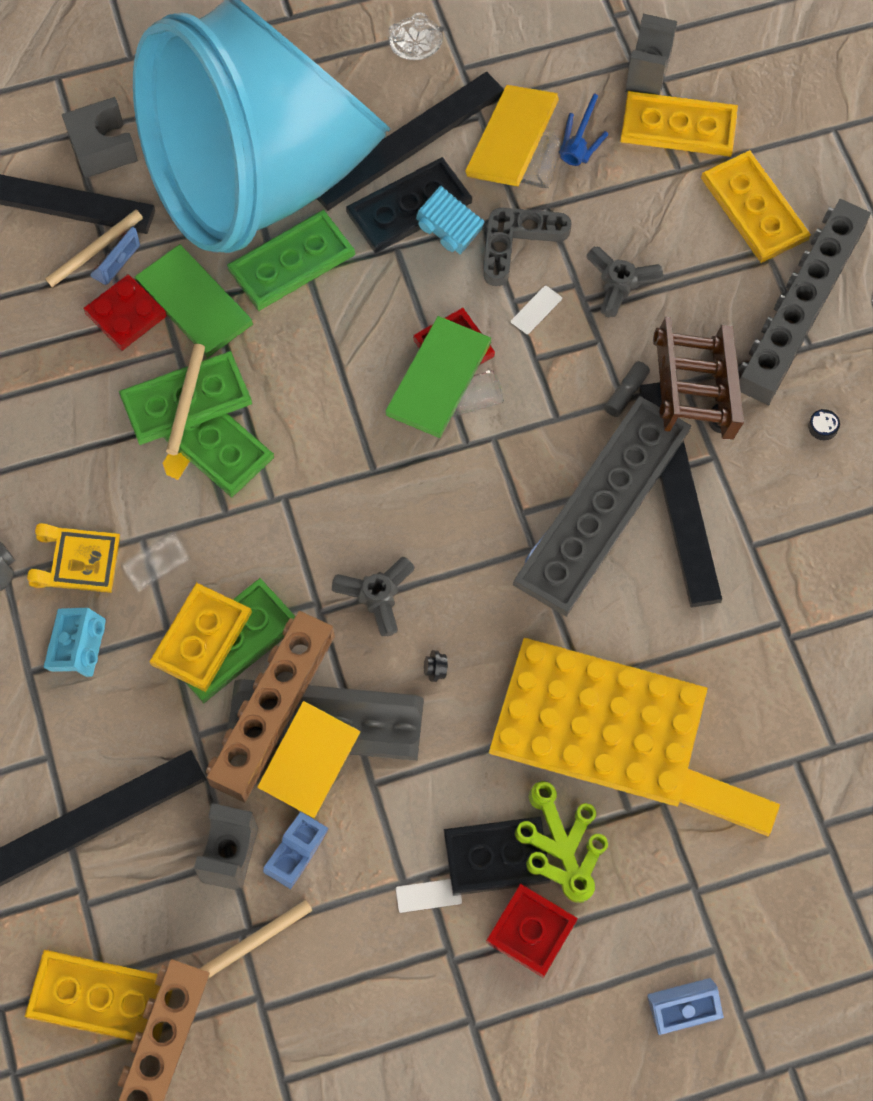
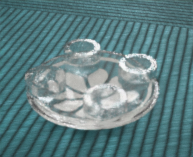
M415 13L411 18L404 19L390 26L388 41L390 48L398 56L409 60H421L432 56L440 49L443 42V34L439 26L429 20L426 14Z

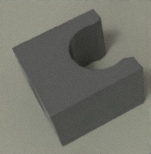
M643 13L636 49L632 51L625 92L633 91L660 95L672 54L677 21Z
M115 97L62 114L70 142L84 178L138 161L130 133H122L114 137L104 136L107 132L119 129L124 125Z
M212 803L209 811L211 823L208 842L203 856H197L194 869L202 883L242 891L258 832L257 823L253 813L250 811ZM233 845L237 847L233 857L223 858L220 856L225 846Z

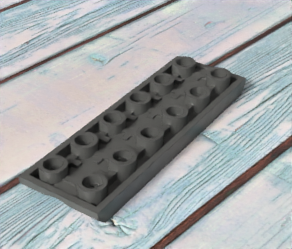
M239 679L234 681L228 729H234L239 720L237 714L242 703L245 700L249 701L252 697L255 680ZM309 685L275 747H279L302 702L305 701L361 731L349 755L418 761L424 698L410 694ZM268 699L263 702L261 707L270 710L278 702L274 699ZM252 727L247 731L246 736L250 738L258 737L263 729Z

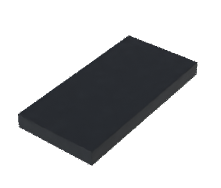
M441 157L346 206V212L376 254L421 230L418 225L419 221L416 219L418 211L439 186H442L444 190H447L448 193L456 197L465 206L472 203V196L446 160Z

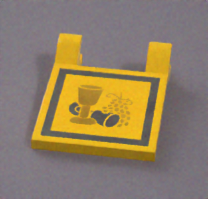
M43 523L36 525L35 534L37 535V540L45 543L56 541L51 573L39 569H30L27 576L29 586L34 588L57 587L112 593L120 534L58 528Z

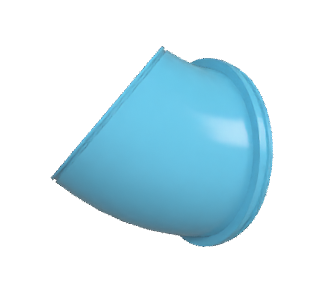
M224 0L215 9L199 19L191 14L182 12L167 15L161 20L154 22L143 33L138 43L133 66V101L137 130L144 158L155 189L172 221L190 242L203 250L230 253L245 248L252 241L256 231L297 212L347 176L386 136V131L389 132L391 130L339 82L240 0Z

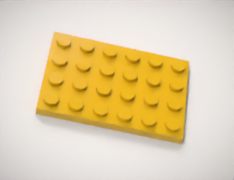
M523 638L489 754L678 807L708 688Z

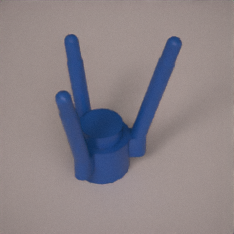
M596 93L591 98L576 135L572 136L571 139L570 134L574 114L569 113L559 154H561V159L569 165L579 166L581 162L587 163L592 153L608 136V132L605 131L588 150L587 142L582 138L598 98Z

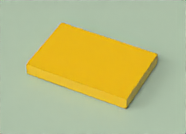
M196 582L150 659V664L206 692L252 614L251 608Z
M303 701L257 788L315 818L361 731Z

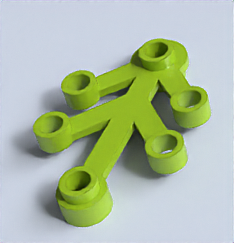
M546 781L537 782L529 792V801L534 808L543 811L553 840L538 833L535 825L529 821L521 822L515 830V837L520 843H529L560 859L565 871L549 864L546 855L541 852H535L530 855L526 862L527 869L532 874H541L562 885L563 893L569 900L576 903L585 902L591 898L595 891V882L591 873L599 856L608 848V840L602 834L592 835L586 844L588 852L579 867L574 854L587 825L591 824L595 819L596 810L591 804H581L575 811V822L567 837L554 804L557 797L555 787ZM539 790H547L549 792V797H542L539 793ZM580 811H588L590 819L583 818ZM527 828L531 832V836L524 837L520 829ZM592 841H599L602 844V849L594 848ZM532 859H539L542 862V868H536L532 864ZM575 880H580L583 882V890H579L575 887Z

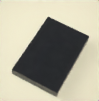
M541 816L444 829L453 896L517 888L520 883L524 886L551 883V879L541 874H532L526 866V862L531 854L541 852L547 857V852L529 843H520L515 837L516 828L524 821L533 823L537 832L544 835ZM527 828L520 829L524 837L531 836V832ZM532 859V864L536 868H542V862L539 859Z

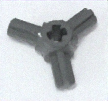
M594 246L587 254V259L602 273L601 279L605 282L604 290L606 295L600 309L605 317H615L622 299L628 297L631 290H637L639 284L663 280V269L659 264L635 268L634 264L619 259L614 261L598 246Z
M401 557L384 574L378 572L377 574L365 576L363 580L337 574L332 582V591L359 598V603L366 604L368 611L374 613L380 635L389 637L398 631L392 607L395 605L394 596L398 593L397 586L414 571L415 567L409 559ZM377 590H381V591L378 593V596H374V595H373V594H376Z

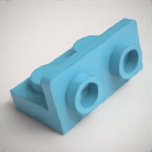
M89 608L58 609L44 668L51 672L77 671L85 677H92L98 660L106 619Z

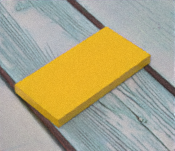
M506 85L465 170L467 177L519 187L559 101L558 94Z
M628 91L621 142L731 157L738 105Z
M750 150L702 172V181L760 263L810 239L811 234Z
M44 950L24 1017L134 1041L137 1031L144 1033L148 1020L143 1018V1014L149 998L156 1000L161 986L155 985L158 974ZM170 990L165 997V1003L167 1006L169 1005L172 990ZM164 1022L157 1024L153 1029V1037L157 1042L160 1040Z

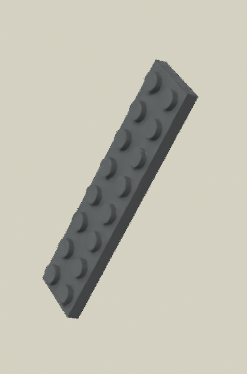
M639 396L514 579L513 586L567 617L690 432L692 425L678 418L670 432L664 431L663 418H660L659 415L660 407Z

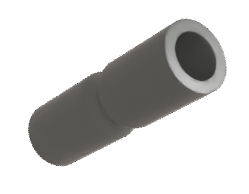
M640 361L634 363L622 380L621 385L617 387L605 404L604 409L607 413L614 417L620 416L633 397V393L638 390L650 373V369L646 364Z

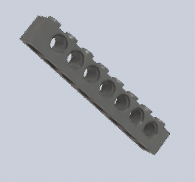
M839 199L835 208H828L822 221L825 224L823 230L817 228L810 242L811 245H814L812 250L804 251L798 264L802 268L799 273H792L786 285V288L789 289L787 295L781 294L775 304L774 310L777 311L774 318L770 316L767 318L761 331L764 333L762 340L756 339L750 349L749 355L752 356L750 362H743L738 371L741 393L768 406L770 405L863 234L872 212L843 199ZM772 342H778V343L782 344L783 346H777V345L773 344ZM760 365H767L770 369H764Z

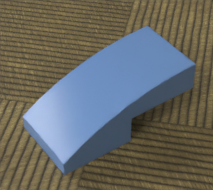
M300 812L283 835L282 843L264 866L263 873L291 889L318 849L328 828Z

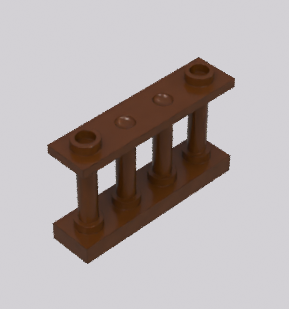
M665 317L660 328L655 329L653 344L657 346L662 399L659 415L660 418H663L664 431L670 432L678 417L717 422V425L721 426L722 439L733 440L744 424L733 326L721 325L715 336L705 338L673 333L671 317ZM674 345L709 350L713 354L714 362L675 357ZM676 369L710 373L715 377L716 386L677 381ZM678 393L714 398L715 401H718L719 410L679 405Z

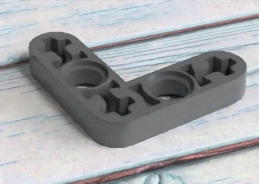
M514 208L494 209L490 213L483 273L485 281L492 286H501L508 281L513 238L551 242L566 240L570 236L572 225L569 216L564 213ZM499 219L505 220L503 232H498ZM526 220H533L538 226L535 229L529 230L524 228L522 223ZM543 222H546V230H542ZM556 224H561V230H555ZM495 242H503L507 248L502 252H497L492 249L491 245ZM495 261H500L499 275L493 274Z

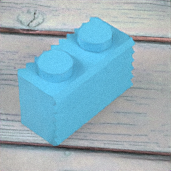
M439 186L419 209L416 217L419 221V227L428 234L433 232L441 239L440 242L444 248L450 252L456 251L460 255L480 233L485 223L483 219L462 204L461 201H458L456 197H453L452 194L448 193L447 190H444L442 186Z

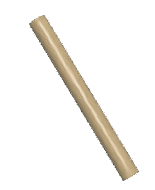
M137 209L47 276L45 278L47 283L53 288L143 219L142 215Z
M201 344L193 345L166 452L171 455H177L180 448L205 351V346Z
M305 899L199 969L210 972L209 978L312 912V908Z

